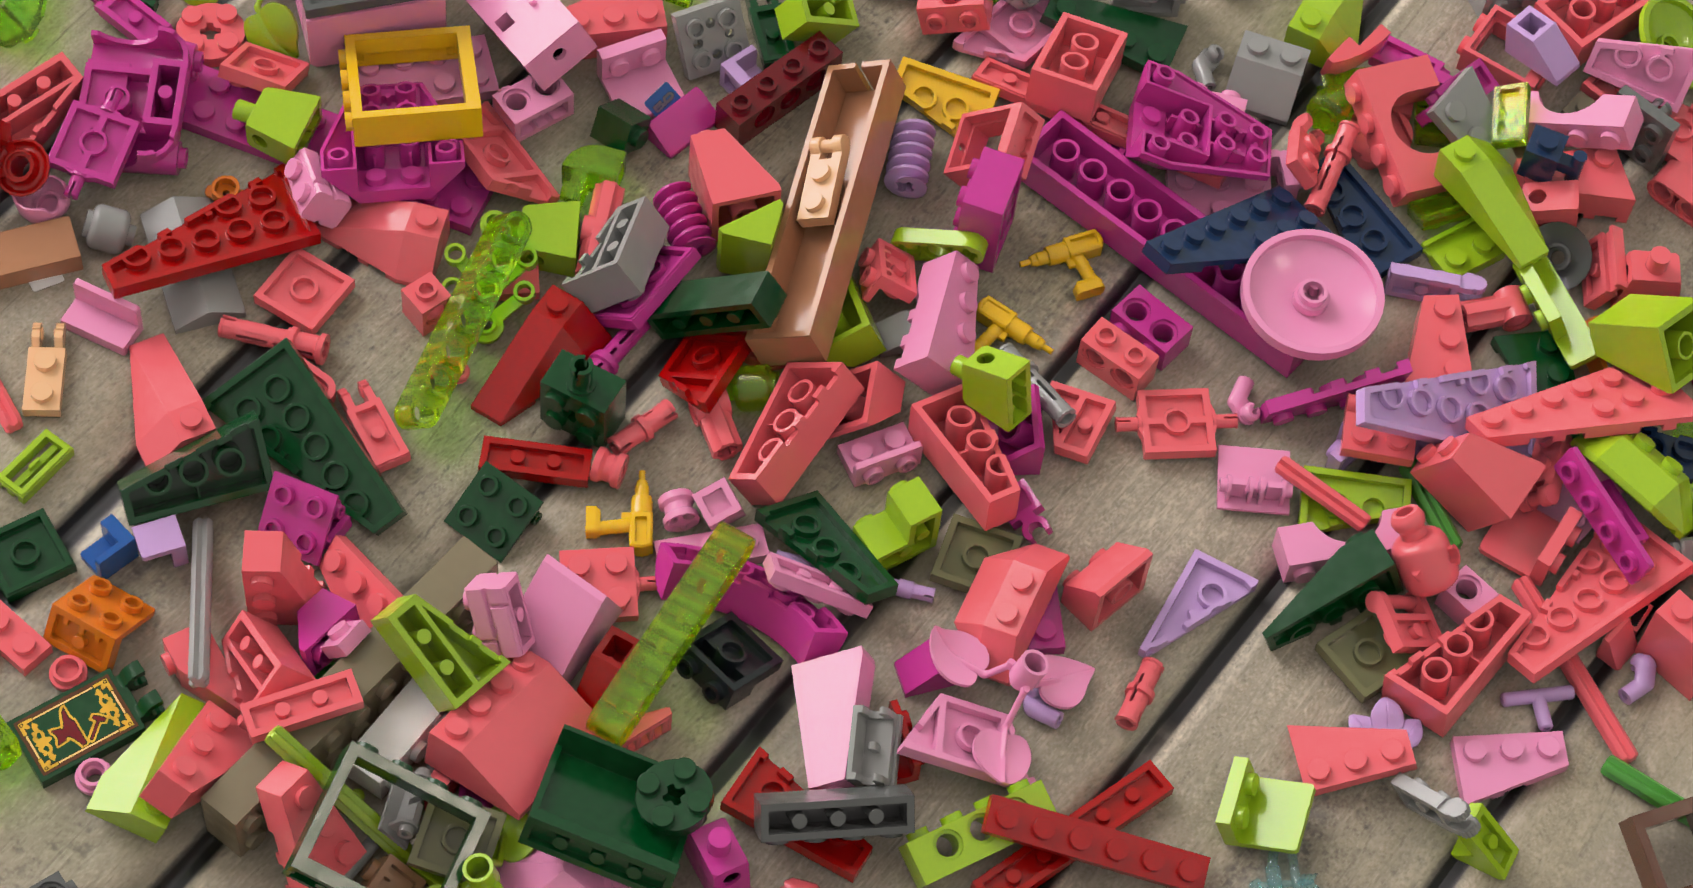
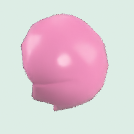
M49 175L44 186L32 195L24 197L11 195L19 214L33 224L60 218L67 212L71 204V198L63 194L67 187L65 181L55 175Z

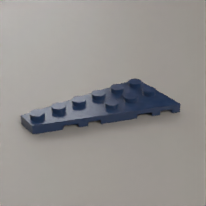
M1279 185L1148 240L1142 249V253L1166 275L1202 272L1206 266H1218L1221 270H1232L1235 264L1247 265L1254 251L1266 240L1277 234L1296 229H1315L1333 232L1318 220L1314 213L1301 205L1289 191Z

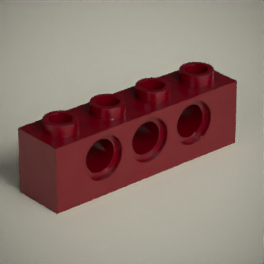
M821 31L817 32L717 102L715 128L717 130L725 128L743 146L819 92L822 88L828 65L842 64L843 52Z

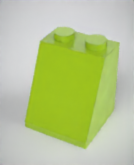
M1629 294L1588 323L1590 337L1597 357L1670 394L1675 393L1693 380V297Z

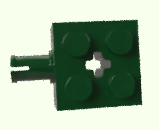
M562 349L540 381V419L544 420L549 427L555 430L562 429L574 435L581 443L587 446L606 447L608 444L607 438L615 434L625 419L626 380L594 365L590 357L586 361V355L576 356Z

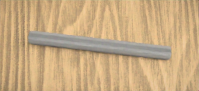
M208 517L204 519L196 518L193 521L188 684L194 689L197 687L205 688L210 681L214 528L213 521Z

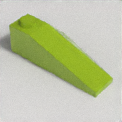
M1466 135L1439 150L1434 177L1519 270L1548 256V247L1511 165L1490 142Z
M181 693L102 774L85 812L157 843L167 829L171 818L139 797V795L204 707L205 703Z

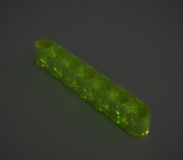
M512 211L495 215L488 221L395 406L394 419L401 429L406 431L427 429L435 426L439 421L531 236L532 223L525 213ZM508 223H509V225H510V227H511V235L509 234V232H508V230H507V224H508ZM492 254L496 257V265L492 261ZM477 283L481 288V295L477 292ZM462 314L464 315V317H465V319H466V325H465V327H464V325L462 324V321H461V316H462ZM447 345L449 346L451 352L450 358L447 356L446 353ZM431 375L434 377L435 380L434 389L432 388L430 383ZM415 407L418 408L420 413L419 420L415 416Z
M724 521L717 525L593 708L586 723V730L622 747L749 559L756 543L755 538Z

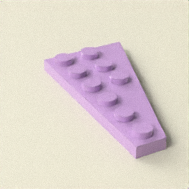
M1536 361L1361 388L1356 391V426L1432 444L1441 443L1450 436H1454V438L1469 433L1465 429L1466 417L1537 393ZM1532 438L1528 445L1508 446L1506 448L1531 458L1536 438Z

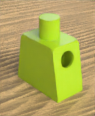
M272 87L263 89L256 104L238 99L232 112L233 119L246 123L247 143L250 146L285 164L291 158H294L300 149L307 148L323 117L320 96Z
M580 201L525 205L522 210L521 225L509 224V233L500 241V245L519 246V249L531 247L537 252L540 271L575 277L580 229ZM525 254L522 256L521 261L523 263H530L534 257L530 254Z
M987 345L982 346L969 358L958 355L952 361L950 373L962 379L963 400L966 405L1003 430L1010 432L1032 413L1030 360Z

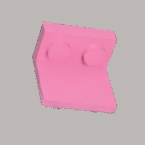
M662 29L597 49V76L610 101L619 98L646 115L654 117V114L644 103L664 82H668L680 97L684 96L666 61V37Z

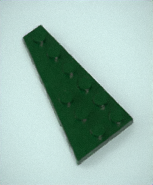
M283 339L202 400L206 409L214 413L226 424L254 410L259 417L267 454L306 483L339 495L341 504L346 507L345 512L372 533L379 536L408 514L291 340Z

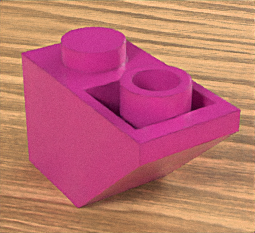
M324 588L297 611L300 654L303 662L314 676L333 660L329 659L320 649L329 639L327 636L328 631L342 620L346 622L360 620L356 604Z

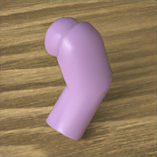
M1637 653L1631 658L1630 664L1633 665L1631 670L1635 672L1634 680L1618 691L1620 699L1626 705H1631L1654 688L1657 665L1652 656Z
M1039 688L1030 690L1022 702L1024 712L1028 717L1054 729L1060 726L1064 713L1047 705L1040 697Z

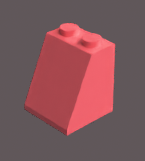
M725 128L703 130L698 134L690 135L688 175L693 191L698 196L697 203H700L703 208L702 214L707 218V226L712 230L711 237L716 242H718V229L781 199L782 189L780 184Z
M1469 432L1455 438L1450 436L1443 442L1435 445L1432 443L1427 444L1417 454L1416 459L1418 461L1410 473L1467 532L1511 519L1546 466L1538 460Z
M1679 589L1655 611L1634 652L1635 654L1643 653L1644 655L1652 656L1657 665L1656 672L1690 701L1693 699V601Z

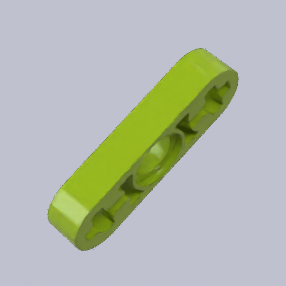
M910 227L895 229L890 244L913 255L914 260L931 261L957 250L975 264H980L983 262L988 248L987 240L975 232Z

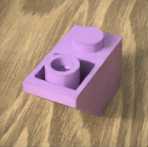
M1529 5L1507 23L1505 52L1556 87L1580 67V62L1556 22Z

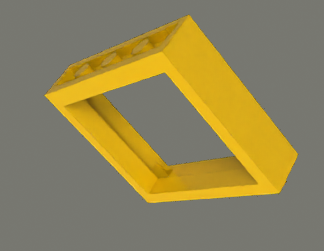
M470 25L344 35L345 49L338 50L345 126L346 131H353L355 147L483 137L482 107ZM458 59L464 103L362 111L358 74L359 66Z

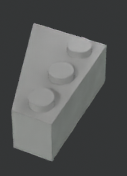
M646 196L617 207L595 237L599 242L590 256L588 253L582 255L578 261L582 266L579 272L573 278L566 277L561 286L567 293L583 301L592 313L625 300L633 301L645 291V285L655 267V261L660 249L664 245V239L670 226Z

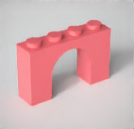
M1428 54L1358 69L1344 84L1346 99L1353 107L1357 117V124L1361 130L1360 132L1364 135L1369 146L1371 160L1378 168L1383 181L1384 192L1389 196L1393 207L1450 195L1434 177L1439 152L1422 153L1410 148L1398 137L1391 120L1393 107L1423 101L1430 96L1429 93L1440 86Z

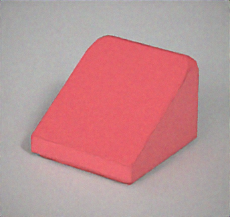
M1627 618L1609 631L1596 651L1598 658L1617 671L1630 659L1637 647V640L1630 618Z

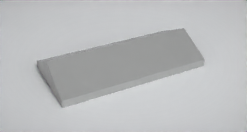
M172 196L141 213L140 219L148 244L157 239V233L166 228H169L171 231L184 224V218L211 204L210 198ZM232 268L161 287L176 334L219 324L223 314L238 319L246 317Z

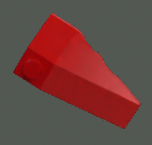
M552 284L524 321L472 402L471 409L499 426L504 425L536 403V399L540 397V381L562 349L576 356L586 355L585 360L587 361L595 350H603L612 340V337L583 301Z

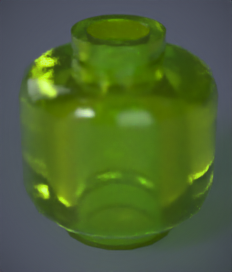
M1328 84L1320 88L1306 108V112L1313 118L1312 127L1315 130L1321 129L1326 135H1335L1339 128V123L1342 120L1351 121L1355 113L1352 105L1346 99L1345 88L1337 84Z
M768 364L740 366L727 386L730 401H735L737 408L741 412L763 411L780 375L778 372H774Z

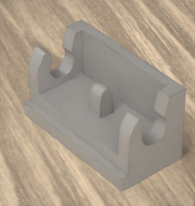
M853 705L846 770L847 781L856 787L897 785L900 757L897 754V749L901 745L904 716L896 714L890 708L880 706V711H873L864 705Z

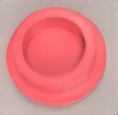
M60 656L49 669L50 682L57 690L65 692L87 680V666L82 659L76 656Z

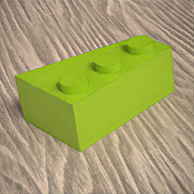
M417 594L398 597L370 621L438 712L456 710L511 663L504 656L497 655L483 645V641L479 638L469 635L456 626L452 619Z

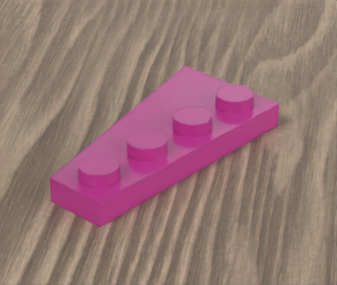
M1407 358L1397 361V366L1392 371L1382 374L1379 367L1364 371L1363 375L1354 378L1348 384L1344 377L1330 381L1319 387L1318 393H1314L1313 388L1310 387L1266 400L1259 408L1261 413L1259 417L1260 423L1264 424L1273 421L1274 426H1279L1293 421L1294 416L1306 414L1308 418H1312L1328 412L1327 408L1340 406L1341 410H1345L1348 393L1356 394L1357 390L1368 386L1404 382L1413 372L1410 360Z

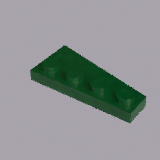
M818 490L756 509L754 521L864 605L896 595L899 584Z

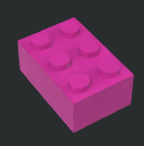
M985 146L980 159L973 158L967 174V178H969L967 186L962 185L956 201L958 208L953 220V225L955 226L953 230L975 232L987 240L988 248L984 260L976 265L981 270L993 273L1014 220L1025 159Z

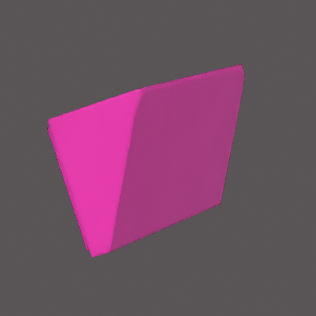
M696 86L650 121L648 140L669 159H672L690 145V135L698 134L715 126L716 110L704 93Z

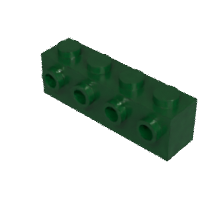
M769 271L680 281L649 317L647 322L661 339L771 328L775 318L779 315L787 294Z

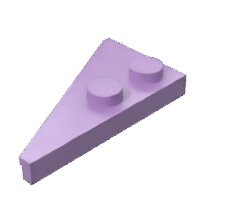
M1195 549L1140 646L1138 655L1143 658L1150 657L1253 593L1259 580Z

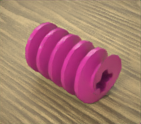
M678 181L662 187L653 198V206L670 226L666 235L670 246L696 248L701 257L711 253L716 248L717 243L711 237L712 230L707 226V218L702 214L703 208L700 203H697V194L690 191L691 183Z

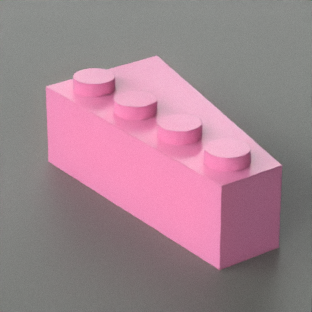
M957 250L923 263L915 297L917 305L916 308L910 310L907 319L911 324L910 330L907 335L902 337L900 348L903 350L902 358L896 359L893 368L932 396L962 384V379L950 373L951 363L958 355L969 358L974 354L979 266Z

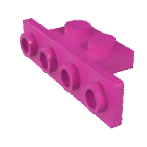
M1578 447L1569 448L1554 465L1555 471L1629 584L1638 583L1654 567V562L1642 546L1649 539V536L1612 480L1607 479L1600 482Z

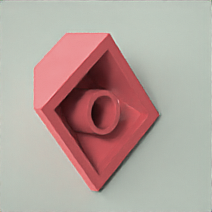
M879 361L851 369V373L865 389L828 440L872 426L901 411L906 381Z

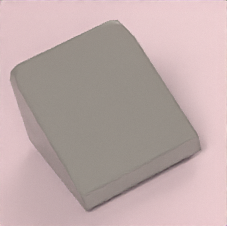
M908 309L875 323L887 350L879 354L880 358L903 354V350L900 348L901 340L904 335L909 333L911 326L907 321L909 316Z

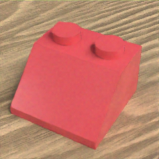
M1116 542L1108 550L1100 549L1092 556L1086 568L1081 572L1078 569L1074 570L1067 576L1062 584L1064 589L1060 602L1092 632L1144 588L1153 553L1146 548Z

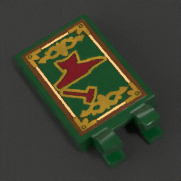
M138 659L125 666L116 677L109 668L6 723L43 789L75 773L78 766L86 759H101L135 741L146 730L144 723L157 719L165 711L162 706L164 704L156 689L145 694L139 699L138 703L132 695L131 691L148 685L144 676L145 671Z

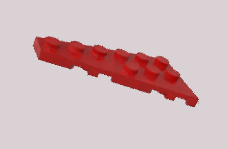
M282 163L275 167L274 173L263 180L257 177L248 182V188L238 194L228 193L184 218V224L171 231L169 228L157 233V239L145 246L136 245L102 264V275L113 298L129 296L321 244V233L316 223L300 216L296 202L292 197L290 185L284 175L285 164Z

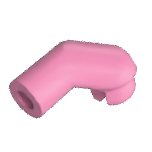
M1239 376L1227 400V405L1233 414L1237 413L1238 422L1243 425L1253 424L1254 421L1259 419L1261 414L1259 407L1254 409L1255 404L1248 400L1254 382L1247 376Z

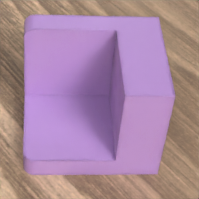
M753 45L721 63L719 84L728 94L762 71L756 65L757 49Z
M176 515L131 527L133 537L136 540L137 550L143 561L170 554L174 568L189 563L186 544Z

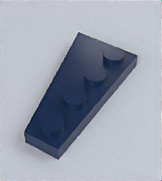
M1325 157L1319 160L1318 173L1322 167ZM1350 163L1345 165L1327 205V210L1340 236L1360 248L1370 258L1377 268L1380 277L1383 278L1387 276L1391 262L1408 264L1421 256L1423 248Z

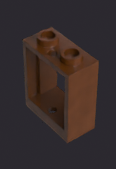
M1693 797L1631 816L1618 823L1642 888H1668L1646 830L1686 817L1693 834ZM1693 884L1683 888H1693Z

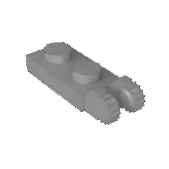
M1401 772L1391 780L1392 786L1408 809L1447 831L1462 836V838L1475 837L1480 831V822L1470 814L1471 808L1461 798H1451L1442 790L1435 792L1421 778L1416 777L1412 779Z

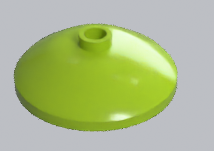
M1687 0L1647 1L1639 17L1640 42L1693 48V5ZM1693 81L1689 89H1693Z

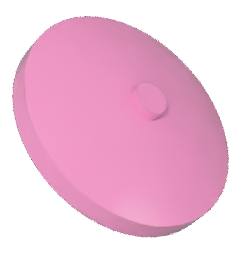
M1315 229L1286 231L1266 240L1254 251L1248 260L1240 285L1242 308L1255 332L1275 349L1305 360L1323 361L1337 359L1353 353L1362 347L1375 332L1383 314L1385 303L1383 282L1370 258L1360 248L1343 237Z

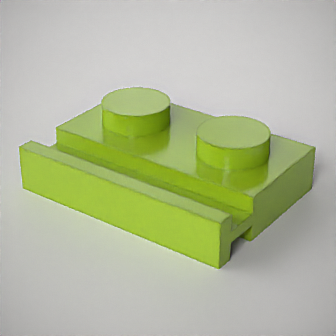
M1472 217L1421 243L1423 248L1422 254H1426L1429 258L1428 262L1434 270H1442L1461 276L1466 273L1475 274L1504 259L1506 255Z

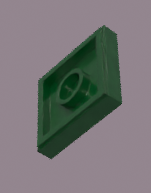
M44 508L0 528V590L8 604L77 572L73 559Z

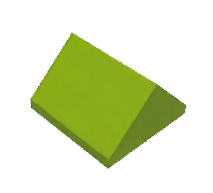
M781 199L718 229L716 267L719 272L737 275L766 271L783 216L784 204Z

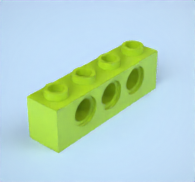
M1025 778L1006 787L1009 795L1005 796L1006 798L1057 812L1041 779L1030 784L1028 779ZM989 796L974 802L975 811L965 816L962 815L960 810H957L939 819L942 826L931 832L928 831L927 826L915 830V833L905 835L908 843L898 847L917 888L927 886L1014 844V842L986 834L983 841L977 840L972 836L970 832L971 823L977 821L983 824ZM939 837L946 838L951 843L952 852L949 857L943 856L938 852L936 843Z

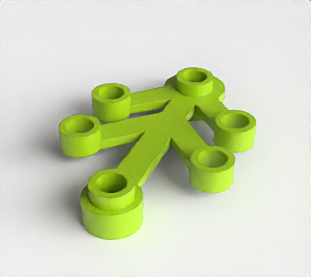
M498 210L486 212L480 220L481 232L486 238L483 274L467 258L463 245L451 243L444 251L446 262L450 266L456 267L481 294L479 308L464 293L463 283L459 278L448 277L442 283L445 289L451 284L459 286V290L451 294L452 301L469 318L468 330L471 337L482 344H490L497 341L504 332V321L521 306L532 303L536 297L534 285L529 281L523 280L514 286V295L495 308L496 296L525 271H531L538 265L537 252L531 247H522L516 254V260L498 274L500 241L509 233L508 218L503 212ZM491 219L501 221L500 225L496 228H491L487 224ZM452 251H460L462 256L457 260H453L449 257ZM525 254H530L534 257L530 263H523L521 258ZM522 288L531 290V294L528 297H520L518 292ZM484 320H489L493 323L492 327L487 330L481 329L479 325Z

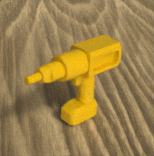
M1096 229L1064 237L1062 242L1048 245L1043 248V251L1030 255L1026 260L1019 261L1020 268L1028 265L1031 267H1039L1046 264L1048 266H1055L1065 262L1069 269L1076 268L1083 279L1078 281L1073 289L1076 301L1101 295L1105 290L1102 279L1094 273L1087 260L1101 256L1103 238Z
M990 295L984 297L978 303L976 320L988 328L975 340L974 353L982 346H990L996 339L1004 342L1007 337H1010L1019 344H1027L1033 349L1044 350L1052 355L1054 349L1046 345V341L1033 332V327L1017 317L1018 313Z
M645 470L639 471V480H637L635 485V495L631 499V512H621V519L601 521V510L597 506H586V539H597L602 535L629 533V547H634L635 556L644 557L653 554V501L649 495L648 481L645 480Z

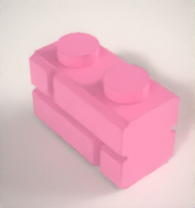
M304 147L297 152L294 158L287 162L284 175L290 185L292 197L296 202L301 218L312 222L318 220L320 225L331 229L337 227L352 207L351 201L347 194L321 177L320 155L318 156L317 152Z
M501 572L499 574L483 573L476 575L464 588L465 591L463 593V605L467 611L471 612L474 623L472 635L483 641V645L499 656L502 655L505 658L521 657L535 643V638L518 574L516 572Z

